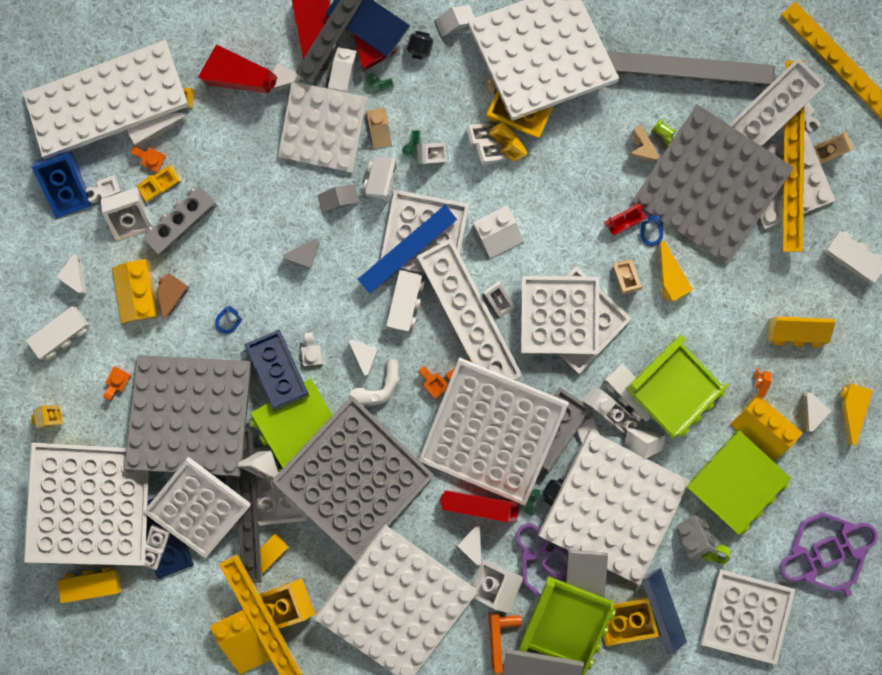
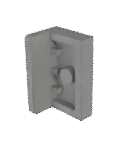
M692 515L675 526L689 559L694 561L708 551L712 553L717 552L716 541L709 533V525L704 518Z

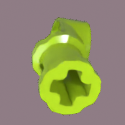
M661 118L651 132L662 137L666 145L669 146L674 139L672 136L676 129L670 128Z
M717 545V552L712 553L708 551L700 556V558L705 559L707 562L711 560L719 564H726L730 559L731 550L725 545ZM721 552L724 553L726 556L722 557L719 556L717 553Z

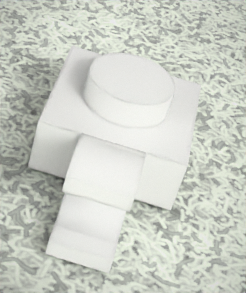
M313 332L305 333L307 347H301L303 366L323 364L321 345L315 346Z

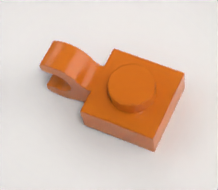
M133 146L130 152L143 159L141 165L157 173L160 171L166 155L150 147L145 152Z
M114 366L105 382L110 386L104 393L103 398L112 401L117 390L124 391L132 375Z
M425 366L419 369V372L427 380L423 385L435 399L447 390L448 384L438 372L432 375Z
M757 368L754 373L757 396L764 398L772 382L771 373L768 371H763L762 373L760 368Z

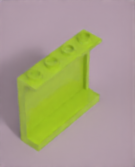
M682 335L676 337L625 388L672 439L679 436L681 438L690 431L688 427L699 422L702 418L701 414L704 411L708 412L714 406L713 401L716 398L719 400L726 393L725 389L729 386L728 383L722 385L683 345L686 339Z
M311 378L304 382L309 397L276 411H273L269 402L250 413L252 417L249 419L254 429H259L261 433L259 435L260 440L264 446L268 444L274 461H278L281 466L278 469L279 472L333 415Z
M736 430L690 480L686 488L725 522L735 534L740 535L749 530L751 527L749 524L753 519L757 520L763 514L762 510L766 505L770 506L777 497L775 495L779 491H784L790 483L788 481L791 477L741 431Z
M548 576L522 636L519 651L527 652L528 648L548 656L584 662L582 675H585L587 669L591 670L594 659L592 657L594 653L598 654L600 650L601 637H605L607 634L608 621H612L616 612L613 609L614 601Z

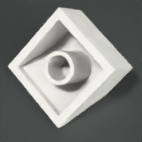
M374 156V160L369 162L367 172H370L369 180L365 179L363 186L366 196L389 201L397 167L396 158Z
M137 187L101 199L102 213L116 241L143 233L151 227L144 201Z
M508 205L473 222V226L490 259L524 242Z
M482 560L472 585L478 590L474 599L495 610L509 613L524 577Z

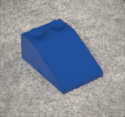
M72 150L46 160L44 158L35 160L32 169L56 219L92 206L88 200L89 195L85 191L86 186Z

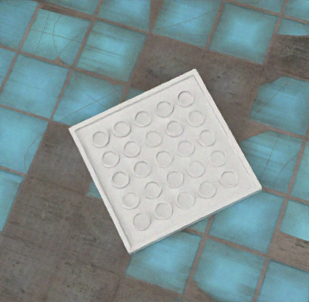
M523 0L468 20V26L512 121L619 81L614 66L582 0Z
M459 358L419 461L522 505H526L569 402Z
M589 430L538 536L567 550L608 553L607 569L640 585L690 481L648 459H643L642 456Z
M31 443L24 563L145 566L147 515L143 512L147 508L149 471L125 470L127 448Z
M384 524L317 613L315 620L395 675H415L477 594L478 590Z

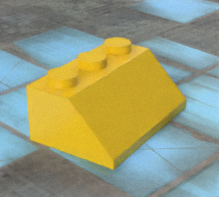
M143 259L112 267L121 324L159 317L150 261Z
M779 316L769 318L768 341L774 342L776 346H785V342H792L793 346L804 347L805 343H812V347H824V344H828L831 341L835 319Z
M757 395L750 399L730 423L733 428L741 431L773 462L790 449L803 434L762 397Z

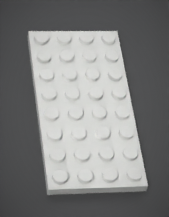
M166 40L23 93L44 160L189 107Z

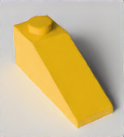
M663 240L658 244L661 286L663 288L661 293L666 301L674 302L691 292L693 288Z
M851 383L846 384V387H842L840 397H842L841 405L848 444L857 446L873 390Z
M44 405L33 409L31 419L36 429L63 424L60 405Z

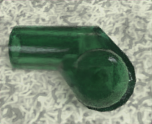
M373 73L366 76L367 85L376 91H383L394 87L392 78L380 80Z
M420 130L411 131V141L402 148L404 155L412 156L417 152L416 144H421Z
M538 489L531 491L524 506V512L530 516H533L537 511L533 504L541 495Z

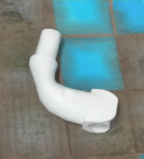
M387 360V377H385V385L382 390L369 391L365 390V388H356L350 392V396H353L363 407L385 403L391 397L400 381V377H398V360Z

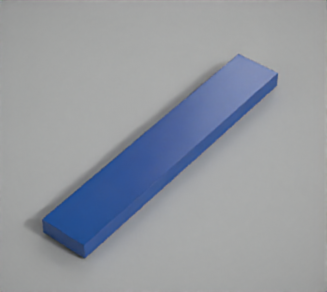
M444 205L357 280L371 294L458 219Z

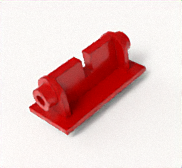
M635 203L633 207L612 218L609 217L604 223L611 234L615 236L642 222L647 217L643 213L642 205Z

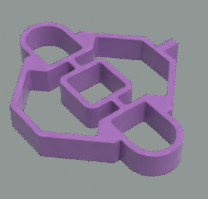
M823 512L801 521L790 550L792 554L785 556L780 563L781 574L791 581L804 579L835 592L842 589L845 596L848 597L852 595L848 586L857 582L867 554L866 550L873 547L877 542V531L872 525L867 523H857L854 525ZM822 516L841 522L842 525L839 532L844 541L840 544L834 536L824 538L812 545V550L815 554L812 557L807 548L799 546L807 523ZM862 526L868 527L872 533L870 542L853 550L846 534ZM833 540L840 556L824 563L817 547ZM844 547H847L851 556L858 558L851 580L835 587L815 581L818 573L813 563L815 560H818L819 565L824 568L830 567L845 559ZM804 553L811 570L796 577H789L785 572L786 563L790 559Z
M526 523L521 525L516 533L517 542L524 549L522 551L524 584L537 596H540V593L527 582L526 560H534L542 551L545 552L546 556L542 559L541 564L554 577L561 579L567 573V566L557 575L545 562L557 549L567 558L568 554L557 545L550 551H547L545 548L550 543L548 540L535 554L521 543L519 538L520 532L526 527H533L538 532L540 529L534 524Z

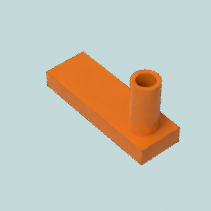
M488 612L491 670L494 673H503L500 628L521 627L522 619L521 615L499 617L497 612Z

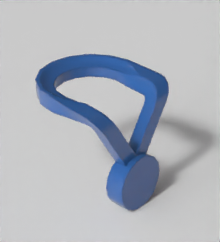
M649 216L647 221L641 222L640 235L646 245H657L663 239V222L660 221V216ZM646 224H658L660 234L658 240L651 242L645 238Z
M229 305L218 314L215 321L216 328L224 334H229L237 329L243 319L238 315L239 312ZM229 311L237 318V321L231 329L224 330L220 327L219 320Z

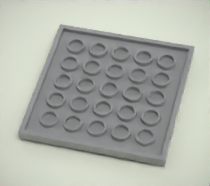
M696 104L632 202L637 205L640 203L644 210L653 216H660L661 221L728 264L794 167Z
M137 355L125 470L175 473L189 457L212 475L241 477L242 468L238 464L243 460L252 362Z
M350 396L271 482L354 561H357L384 524L389 526L434 475L353 396Z

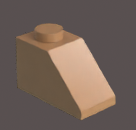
M170 273L161 277L158 282L159 287L157 288L161 313L165 318L170 317L190 288Z

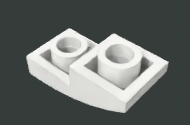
M154 524L150 528L146 541L145 567L157 570L170 532Z

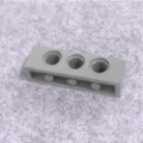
M200 186L197 188L193 187L187 193L188 197L183 201L179 200L169 214L165 213L160 217V222L155 227L151 226L145 231L146 235L143 239L158 255L162 256L217 206L215 201ZM196 202L198 208L193 212L189 211V205ZM178 215H183V222L177 225L175 218ZM164 228H168L169 235L163 238L161 231Z

